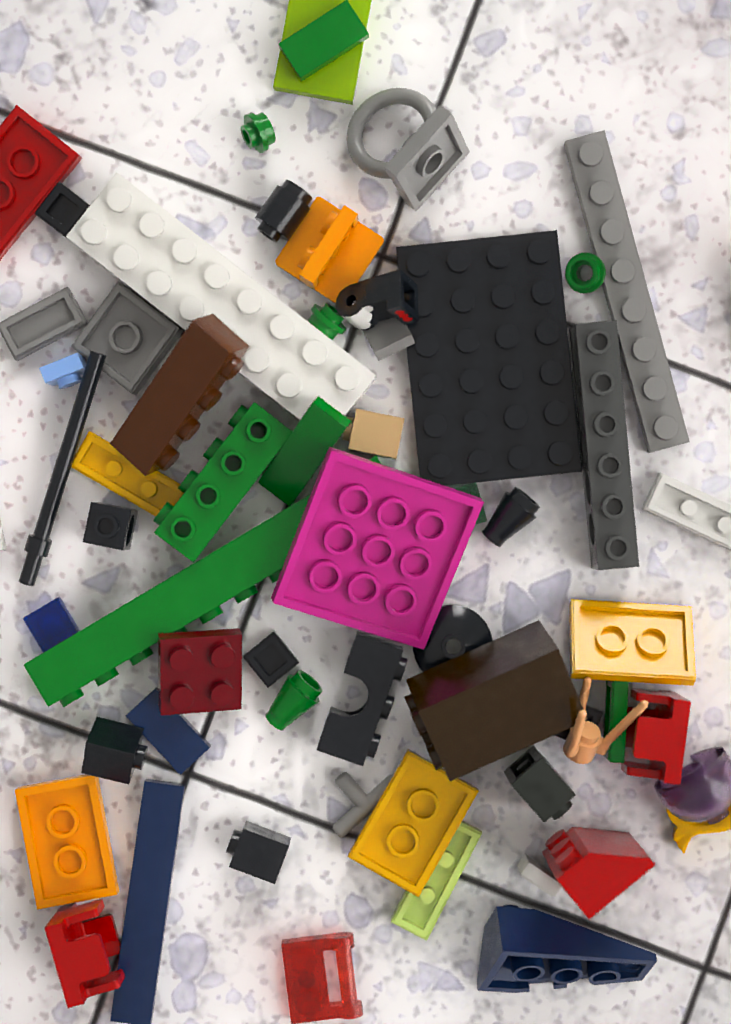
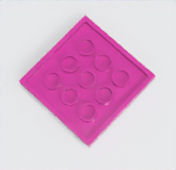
M329 447L271 596L272 602L424 650L484 501L471 494Z

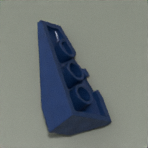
M517 905L496 906L484 926L477 989L478 991L520 993L530 992L529 984L553 982L554 989L567 988L568 983L587 978L593 985L642 981L657 962V957L653 952L536 909L520 908Z

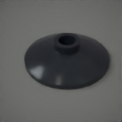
M445 605L440 609L424 650L413 647V654L419 668L424 672L491 642L492 635L486 622L475 611L460 605ZM450 639H457L461 643V649L455 654H451L446 650V643Z

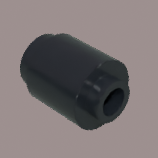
M286 179L282 186H276L255 216V219L261 223L257 230L275 243L280 238L289 241L309 212L310 208L308 205L313 198L300 186Z

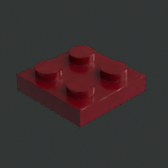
M239 628L158 634V696L161 716L241 709L242 633Z

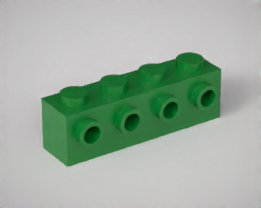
M255 402L249 409L244 405L240 406L227 423L234 428L224 441L216 437L203 454V457L208 460L205 467L200 473L192 469L178 487L184 493L175 506L167 501L153 519V522L159 525L154 533L193 563L292 433V430Z

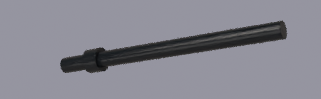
M90 351L34 533L28 535L24 548L27 555L19 578V582L24 585H35L43 557H48L52 540L49 537L106 359V355Z

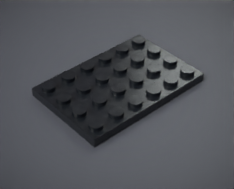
M557 230L396 247L398 270L401 269L418 286L419 321L406 324L415 344L407 347L406 351L420 478L449 486L582 472Z

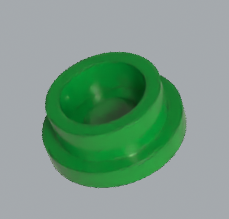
M252 112L244 115V125L240 129L246 145L250 149L255 148L259 153L267 151L269 145L276 141L274 129L268 117L262 112L256 115Z
M579 253L573 256L565 269L567 284L578 293H592L601 287L606 276L603 261L592 253ZM588 265L592 269V277L584 281L580 273L582 268Z
M325 303L321 307L314 304L311 308L313 314L308 319L309 323L328 338L333 340L338 333L343 334L346 331V327L342 323L344 318L332 305Z

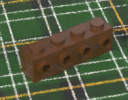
M214 314L194 319L110 444L145 476L159 469L163 471L169 469L180 456L177 449L182 442L188 441L200 428L201 423L198 421L204 411L210 410L221 398L222 392L219 391L226 380L232 379L242 368L244 361L241 358L249 348V345Z

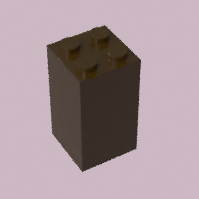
M539 620L406 679L411 694L404 696L415 726L424 740L435 769L438 770L444 767L450 781L573 727L578 712L584 710L560 651Z

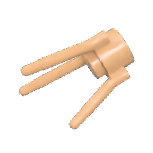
M586 677L579 695L584 710L578 712L575 725L570 728V732L563 745L565 755L571 761L579 764L590 763L596 753L605 755L609 746L648 707V702L646 700L641 701L602 738L599 727L593 722L585 721L587 716L585 709L592 679Z

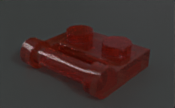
M352 932L282 940L281 946L291 1024L336 1018L355 1019L363 1015L362 1001L357 999L351 951L355 946ZM333 950L336 953L341 1001L330 1002L324 951Z

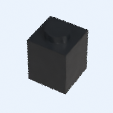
M96 717L85 744L81 773L129 785L134 770H142L146 759L148 746L141 745L144 728Z
M246 821L242 832L234 829L226 853L233 855L229 867L275 884L288 851L291 837Z

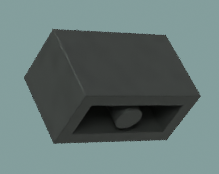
M534 745L504 771L511 786L544 823L551 817L557 820L571 808L573 803L570 800L576 796L575 793Z

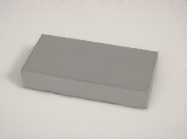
M66 287L1 321L0 333L14 360L19 361L86 326L88 322L70 288Z

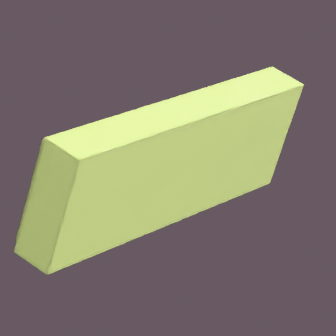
M464 821L460 823L419 897L405 890L391 917V923L427 941L482 835L480 829Z

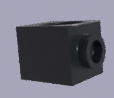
M91 502L83 542L122 551L130 550L138 510L101 502Z

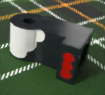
M401 269L345 287L336 299V310L344 319L359 330L371 329L379 321L394 317L404 325L419 321L418 286Z

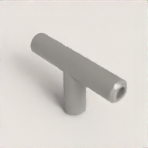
M343 772L335 779L336 785L355 805L333 825L332 829L339 837L343 838L372 812L392 775L387 776L368 794L363 791L347 772Z

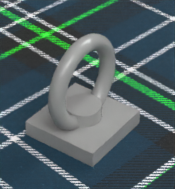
M408 88L386 89L366 99L354 112L347 129V147L354 163L371 176L391 179L404 202L415 211L423 205L470 152L453 114L441 105L436 109L434 104L425 95ZM402 104L416 109L424 120L422 126L405 141L402 148L389 162L372 158L363 145V131L368 120L377 111L390 105Z

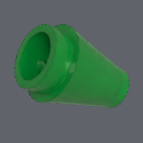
M298 670L295 675H288L269 711L265 714L266 719L275 728L283 731L319 702L318 696L323 692L322 687L312 676L302 670Z

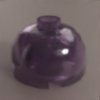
M720 746L711 747L691 755L690 757L693 762L683 767L680 785L663 783L659 779L654 785L662 804L671 814L684 822L700 823L707 821L708 824H715L726 818L730 813L728 808L731 806V757Z

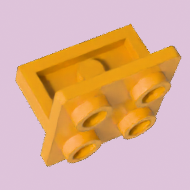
M316 197L310 206L309 212L289 241H287L276 258L275 263L279 268L336 304L339 293L345 287L359 282L383 245L384 239L358 222V214L344 205L340 210L323 198Z

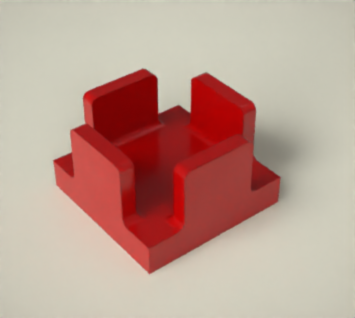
M631 688L630 697L634 700H646L649 703H657V707L655 709L646 708L626 729L625 747L633 748L632 755L635 758L650 760V763L625 761L621 763V770L626 775L659 779L663 783L680 785L691 701L676 692L659 690L658 692ZM627 706V714L635 707Z
M103 899L78 906L76 902L62 906L44 927L67 1008L82 1005L91 996L118 989L125 979L123 969L110 972L111 968L107 957L120 954L121 942L113 915L99 916L105 907Z

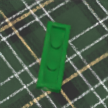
M318 396L305 412L258 483L290 507L324 461L328 448L334 447L352 421Z

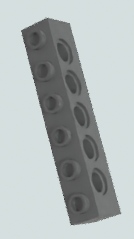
M617 320L575 324L569 329L591 569L608 570L639 567Z

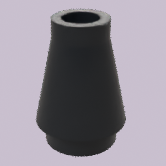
M515 486L510 493L505 492L482 533L493 544L501 547L506 540L537 518L534 514L540 506L524 491Z

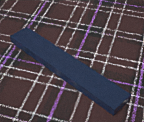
M152 779L144 781L117 969H123L125 979L120 988L114 990L110 1021L127 1024L152 1023L186 784Z

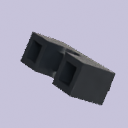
M357 631L344 667V673L357 677L364 682L369 692L365 704L355 711H343L330 707L317 745V751L360 766L364 765L366 756L374 758L381 739V735L375 733L380 718L388 719L395 698L388 695L393 679L401 681L408 659L402 657V646Z

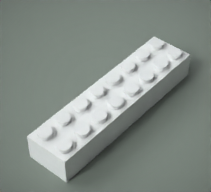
M118 172L113 175L66 235L74 245L184 331H186L194 319L214 314L249 345V348L241 358L244 364L238 373L299 421L318 396L347 417L376 380V374Z

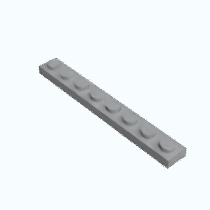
M605 130L566 140L564 148L593 254L598 256L605 265L606 276L602 287L611 320H617L619 349L647 451L651 453L690 442Z

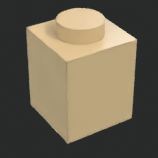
M356 409L355 418L347 416L352 422L344 431L342 440L349 441V451L396 460L405 418Z

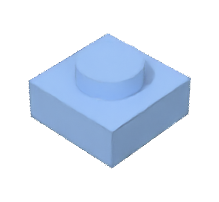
M75 353L42 366L39 369L46 384L51 386L58 385L59 389H65L81 382V375L84 373L87 362L84 356Z

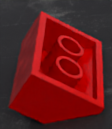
M572 827L565 832L562 829L545 843L547 848L542 852L557 882L589 920L656 865L629 832Z

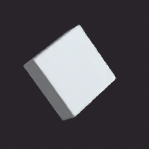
M524 854L517 864L521 877L551 897L557 895L562 886L557 882L551 870L527 854Z

